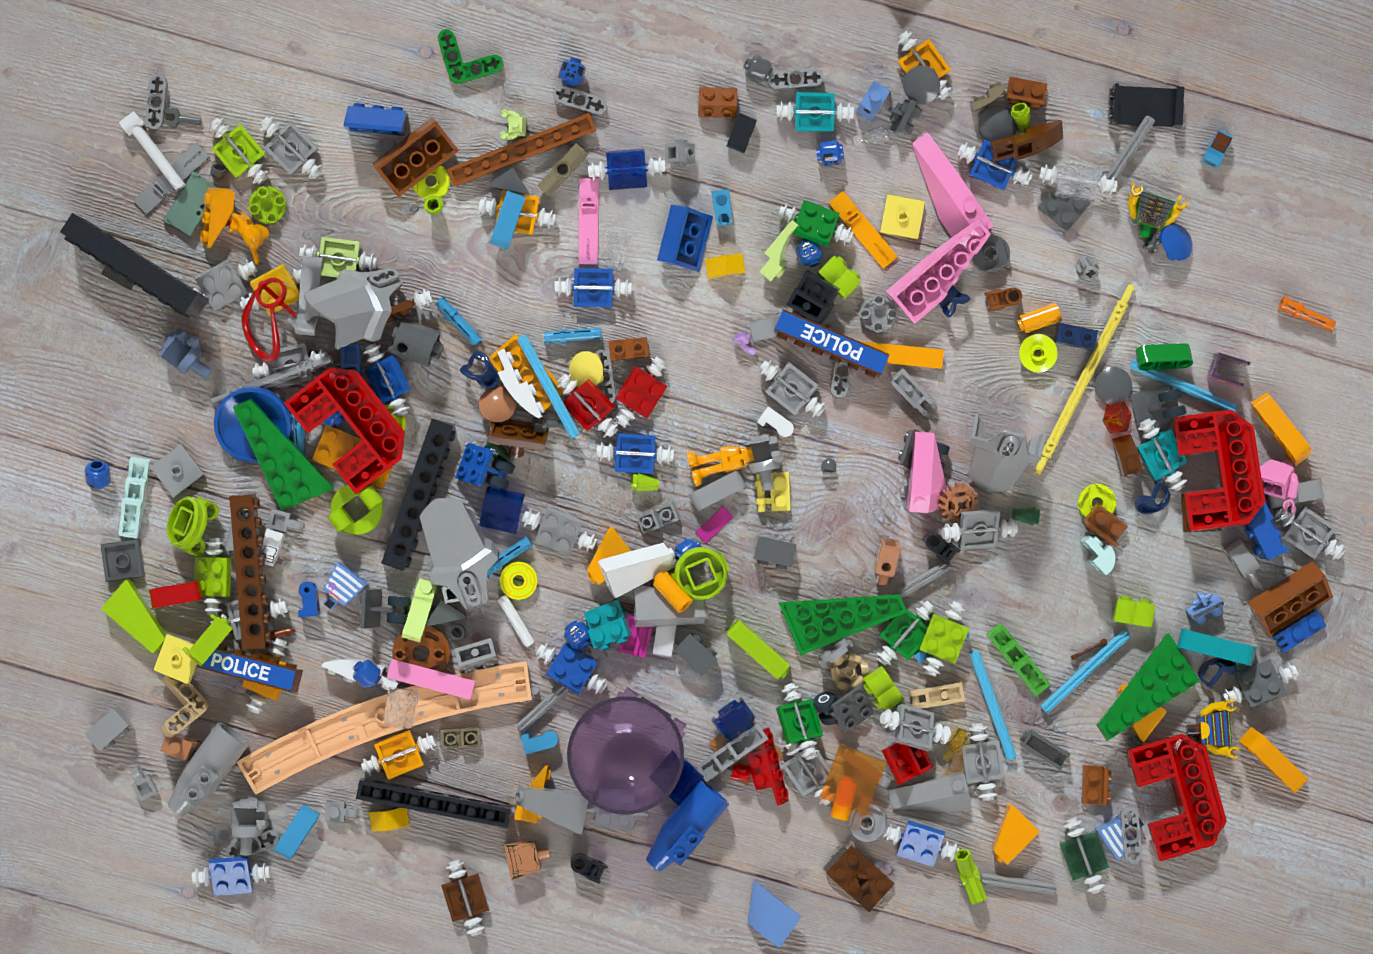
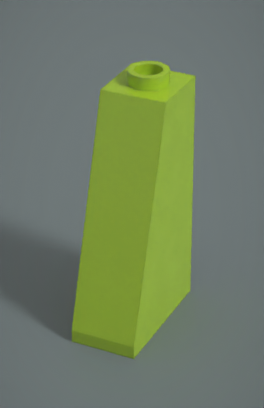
M126 579L102 606L101 610L152 654L160 652L167 634L133 581Z
M739 618L726 631V634L777 680L780 677L783 679L790 672V664Z

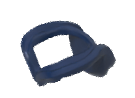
M952 285L947 292V296L939 305L942 308L943 314L946 317H951L956 311L957 304H965L971 298L967 294L960 293Z
M474 352L468 364L460 368V372L465 377L477 381L485 389L495 387L499 381L497 369L491 363L489 357L482 352ZM475 358L483 361L486 366L484 372L480 375H474L468 370Z
M1162 479L1154 483L1155 488L1151 496H1139L1135 499L1134 506L1138 512L1153 514L1161 511L1168 505L1170 492L1163 486ZM1161 489L1166 495L1160 504H1156L1155 498Z
M1218 657L1206 661L1200 667L1198 677L1208 688L1213 689V685L1220 679L1224 671L1229 675L1236 674L1237 664L1234 661ZM1217 665L1219 670L1208 683L1203 678V675L1209 667Z

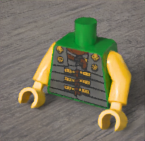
M1134 182L1131 183L1132 192H1130L1127 207L1133 223L1141 226L1139 237L1150 239L1152 229L1160 231L1162 228L1164 229L1172 224L1188 205L1189 199L1185 203L1180 202L1182 195L1178 196L1176 202L1143 192L1142 183H1140V187L1137 189L1134 188Z

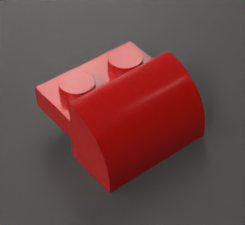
M895 741L890 746L881 750L897 785L903 784L911 778L933 768V764L925 750L896 743Z

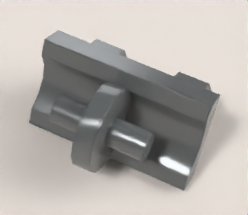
M905 99L903 104L898 102L895 108L889 107L888 111L892 113L890 120L894 122L890 131L906 135L912 133L914 126L908 123V119L910 116L918 119L922 112V109L916 105V101Z

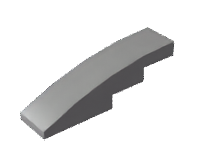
M756 723L698 764L696 768L704 780L708 782L768 740V737L760 725Z

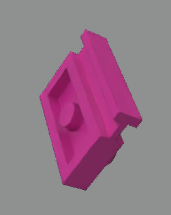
M627 614V620L633 636L628 637L627 642L620 644L618 652L645 658L653 627H635L634 615Z

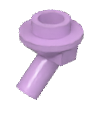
M747 332L735 334L736 337L732 340L737 345H740L742 350L754 356L756 349L748 345L751 335H747Z

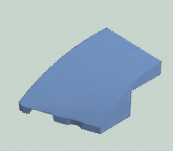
M754 881L747 923L780 948L802 916L771 894L769 890Z

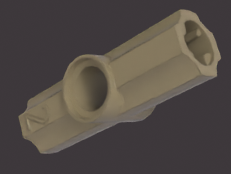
M576 143L537 186L550 197L571 176V173L588 156V153ZM562 165L568 167V172L565 175L558 173V168Z

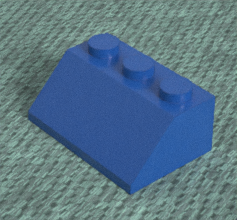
M353 103V106H348L343 126L351 132L406 136L408 113L403 111L402 107H392L390 110L384 109V106L372 105V108H367L365 104Z
M671 205L657 261L699 272L713 216L689 207Z

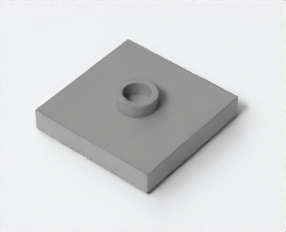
M182 444L150 467L173 498L205 475Z

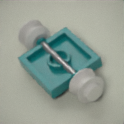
M796 92V108L793 110L791 102L787 106H783L781 102L780 105H777L776 117H780V121L783 117H787L788 121H790L794 114L795 132H834V117L837 115L839 122L842 119H847L849 123L850 119H853L854 107H850V103L847 107H843L840 103L836 111L834 109L835 93Z
M1146 419L1140 423L1141 426L1138 430H1143L1142 438H1149V440L1136 447L1153 481H1157L1168 474L1165 482L1171 483L1169 489L1178 491L1185 487L1184 484L1187 480L1181 479L1183 472L1175 470L1188 463L1184 455L1178 456L1176 438L1171 429H1166L1156 435L1160 428H1155L1153 425L1156 420Z

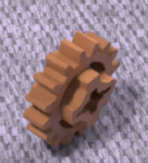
M955 482V487L948 485L949 490L942 491L944 496H939L942 502L937 504V506L941 508L939 513L943 515L944 519L952 524L956 521L960 524L961 512L978 510L975 504L979 503V500L976 498L978 493L974 491V488L964 482L961 485Z

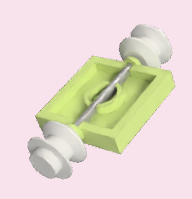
M321 237L320 252L317 251L315 245H313L312 249H308L306 244L304 248H300L299 259H302L303 256L323 258L321 276L337 278L344 269L357 271V265H359L361 271L365 268H369V271H372L377 266V258L374 257V253L367 257L364 252L359 257L361 242Z

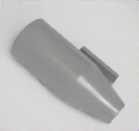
M218 722L184 766L169 800L168 807L180 816L188 813L215 791L247 749L249 743L235 730Z

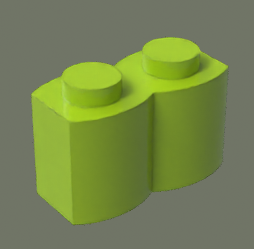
M833 256L817 274L840 288L838 295L845 300L861 283L859 280L861 277L853 269L851 271L845 267L847 263L840 256L837 258Z
M1121 595L1120 599L1115 598L1112 621L1152 628L1156 605L1151 604V600L1140 598V601L1137 602L1132 601L1130 596Z
M882 666L863 678L866 683L863 687L869 695L874 694L876 698L873 701L879 710L881 708L890 710L904 700V697Z

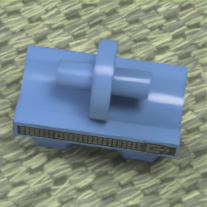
M1199 591L1196 593L1198 599L1192 601L1193 605L1186 608L1189 616L1200 626L1207 622L1205 614L1211 612L1214 617L1224 614L1222 606L1225 604L1217 594L1211 596L1208 593L1203 596Z

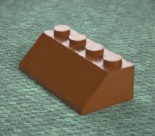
M431 117L372 164L399 198L459 150L437 121Z
M1312 561L1292 575L1287 576L1281 582L1271 586L1259 596L1254 597L1248 604L1266 636L1270 638L1332 599L1333 595L1325 574Z

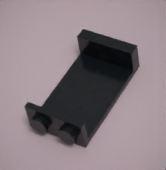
M1115 83L1109 89V100H1112L1111 107L1108 108V119H1111L1110 124L1140 126L1146 116H1150L1155 120L1152 126L1179 128L1183 125L1185 87L1177 86L1174 89L1119 86V83Z

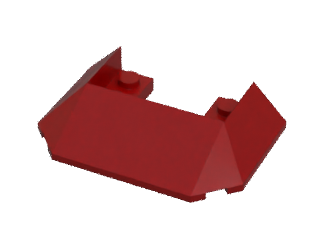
M329 367L284 402L285 406L307 434L338 410L358 434L362 441L332 464L355 494L359 493L402 459L405 431L358 371Z
M1233 410L1174 417L1173 427L1178 456L1215 451L1221 486L1219 489L1184 493L1187 510L1186 518L1190 532L1249 524L1265 503L1254 426L1238 416Z
M1179 734L1127 750L1128 767L1132 768L1137 787L1170 778L1180 814L1148 823L1152 839L1149 840V843L1158 861L1161 862L1214 846L1221 829L1227 823L1207 748L1186 735Z

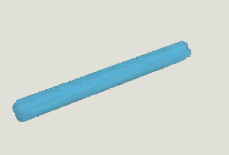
M522 335L517 341L567 433L572 439L579 436L580 433L528 337Z
M1136 359L1130 364V369L1172 388H1180L1181 392L1219 409L1233 410L1234 412L1237 409V404L1161 370H1140Z
M1125 630L1118 633L1041 705V708L1046 713L1054 709L1130 638V635Z
M978 650L970 652L971 662L1006 759H1014L1017 755L980 652Z

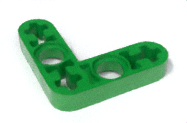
M444 29L439 33V45L449 77L453 83L463 84L498 73L503 69V60L498 55H490L463 63L454 33L448 29ZM444 34L452 36L449 41L451 47L455 45V48H448L447 43L442 41ZM450 52L458 54L455 62L448 61L447 55ZM493 59L497 62L500 61V64L497 65L498 68L494 69L493 66L487 67L489 71L485 72L482 62L486 61V65H489ZM461 63V66L457 67L463 75H461L460 80H457L456 77L453 78V75L456 74L454 67L450 69L449 66H456ZM475 64L482 67V71L478 75L471 72V67Z

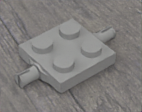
M598 789L595 805L588 804L587 808L590 809L586 810V812H594L595 828L633 831L636 816L648 817V813H641L648 812V808H637L636 792Z

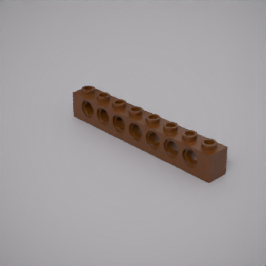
M256 493L231 495L229 500L242 650L264 649L271 643V633L268 632L267 624L270 623L269 613H266L268 595L264 592L267 580L262 568L265 566L264 555H261L263 537L259 533V528L262 527L261 517H258L260 500L259 497H256ZM243 509L250 511L249 519L243 517ZM245 528H249L252 531L251 538H247L244 535ZM247 547L253 549L254 554L252 557L246 555L245 550ZM249 566L255 569L254 576H250L247 573ZM250 586H254L257 589L256 595L249 593ZM251 605H256L258 607L259 611L257 615L251 612ZM253 624H257L260 627L259 634L253 632Z

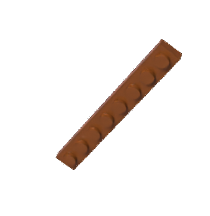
M587 113L450 167L447 171L455 188L597 131L590 113Z

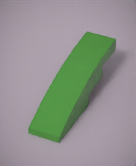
M1001 622L986 634L1035 696L1051 685Z

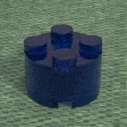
M741 697L739 702L733 700L718 711L719 716L717 718L715 716L711 718V721L723 738L731 742L739 736L738 733L744 729L747 731L755 725L753 721L756 716Z

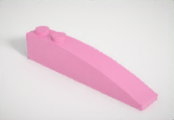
M926 133L914 141L912 146L929 189L937 216L951 238L978 219L987 230L991 229L993 224L932 137Z
M978 219L914 266L886 291L887 294L907 317L916 324L947 296L951 286L955 285L959 275L968 267L970 260L979 252L991 233Z

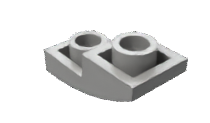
M674 501L636 517L643 534L681 519Z

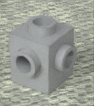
M684 139L676 140L675 143L665 144V163L676 164L677 168H686L687 164L695 163V144L687 143V140Z

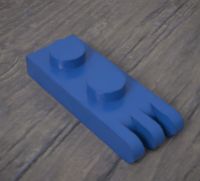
M1315 609L1273 635L1272 638L1274 640L1282 638L1276 644L1278 647L1284 643L1286 644V646L1280 649L1284 653L1327 625Z

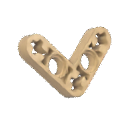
M164 675V683L184 705L183 708L162 725V733L168 738H173L198 719L208 709V703L191 682L186 684L176 679L171 680L169 676ZM181 689H188L190 696H184ZM200 704L201 708L196 709L195 706ZM181 713H186L189 716V721H183L180 716ZM176 722L178 725L170 731L168 729L169 726Z

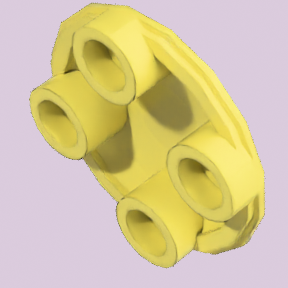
M583 351L576 354L571 360L569 375L572 374V381L577 380V387H580L588 379L596 386L603 381V365L598 354Z

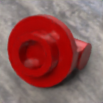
M745 764L734 765L730 780L749 783L750 768Z

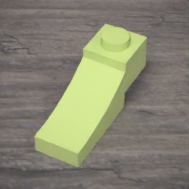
M793 220L765 252L770 259L759 272L770 281L775 277L779 279L786 271L783 268L787 264L785 260L786 248L791 235L798 226Z
M419 578L402 632V638L421 642L438 585Z

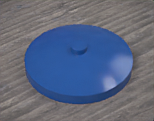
M243 387L228 394L218 406L214 417V431L219 444L229 455L244 462L259 463L235 414L233 406L252 399L287 438H290L292 430L291 415L282 399L275 393L261 387Z

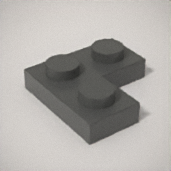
M1076 190L1064 204L1050 192L1037 208L1067 232L1092 201L1079 190Z

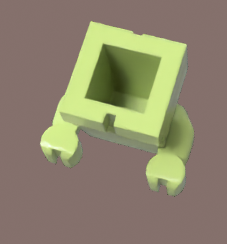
M502 110L501 113L503 114L501 116L507 118L508 127L507 133H500V139L526 138L527 118L520 117L514 111Z

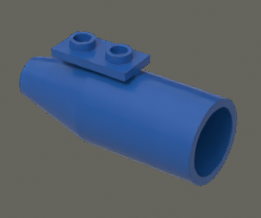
M700 779L663 823L646 857V861L658 871H662L673 862L681 866L703 840L704 834L729 806V802L713 787Z

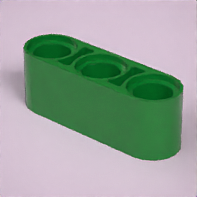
M1186 343L1144 345L1135 350L1140 370L1183 369L1193 365L1190 345Z

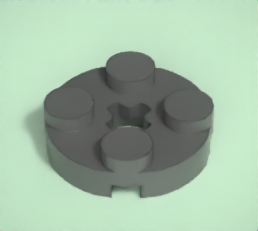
M991 234L979 252L973 256L972 261L980 271L986 273L1000 271L1009 260V245L1001 237ZM988 248L996 252L993 255V259L985 255L988 252Z

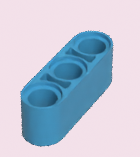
M507 191L489 244L508 250L526 197Z
M303 804L275 846L274 851L290 861L320 814Z

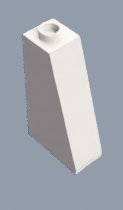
M664 543L601 559L598 563L607 588L614 598H617L650 581L660 572L665 573L676 567L674 562L676 556L671 548L668 549Z

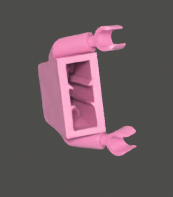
M1285 459L1283 462L1268 460L1260 466L1264 494L1281 499L1288 497V500L1283 503V508L1286 512L1287 507L1292 506L1291 512L1294 514L1296 512L1294 499L1297 498L1299 489L1295 467L1288 459Z

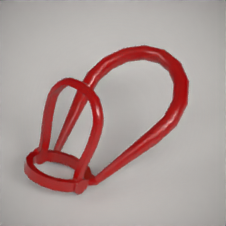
M272 277L259 282L258 288L253 291L241 316L242 329L250 348L256 356L266 362H273L279 357L280 338L274 309L281 306L292 317H297V314L284 302L287 295L286 285L280 279ZM273 282L279 283L282 286L281 296L279 297L267 285ZM263 289L276 300L274 303L265 304L262 302L261 292ZM255 297L261 306L270 309L273 345L271 354H266L261 350L250 329L249 316Z

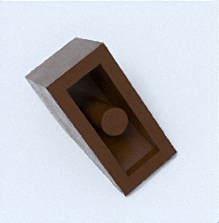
M1131 434L1113 438L1112 443L1120 475L1126 476L1142 472L1143 468L1139 452Z

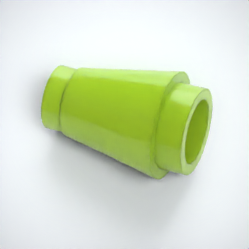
M1025 103L1015 104L1012 107L1011 115L1019 131L1025 132L1024 129L1030 128V108Z
M429 196L424 202V208L429 214H438L443 209V201L438 196ZM437 203L438 208L433 210L432 205Z
M640 473L632 474L630 488L634 489L635 492L658 491L659 479Z

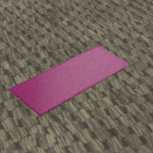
M722 507L695 533L706 543L734 517Z

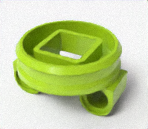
M345 485L334 495L331 502V514L327 518L338 533L344 531L353 535L365 534L372 531L380 523L383 516L384 499L374 485H368L357 494L348 485ZM359 496L371 512L355 523L345 510L344 505Z
M199 496L197 499L185 497L179 500L171 510L167 522V536L170 543L186 553L196 556L202 554L205 550V542L201 537L205 531L207 519L211 520L217 517L219 513L218 505ZM191 514L190 519H189L188 524H187V527H186V529H185V532H183V530H184V528H185V525H186V523H187L188 517H189V515Z
M696 547L686 551L679 558L675 571L671 573V576L677 582V585L691 598L706 600L716 596L723 589L727 581V572L730 570L722 552L717 553L710 548ZM707 561L714 579L695 586L688 568Z

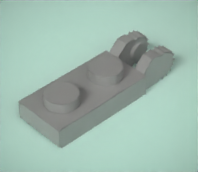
M903 368L888 381L924 418L927 419L929 417L928 412L920 406L924 400L934 411L938 408L928 397L929 395Z

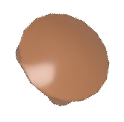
M501 386L487 389L479 399V410L482 417L492 422H508L517 408L516 400L506 388Z

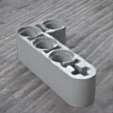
M303 256L295 334L315 336L318 315L307 322L304 320L307 307L304 293L321 286L323 258Z

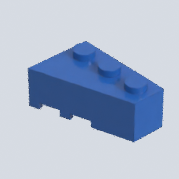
M1266 502L1250 523L1245 524L1247 527L1245 528V533L1253 541L1254 546H1252L1255 556H1259L1260 559L1269 560L1288 552L1289 549L1287 546L1283 547L1279 537L1281 533L1279 529L1276 530L1274 518Z

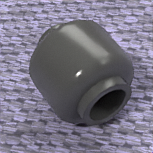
M755 55L751 59L748 58L743 66L746 69L745 76L759 84L764 81L767 82L773 71L771 62L759 55Z

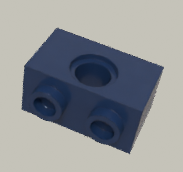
M1059 323L1057 324L1054 343L1094 350L1098 330Z

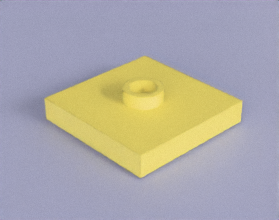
M887 194L880 233L918 240L925 201Z
M167 634L154 671L190 684L197 663L189 658L182 649L184 647L190 649L194 644Z

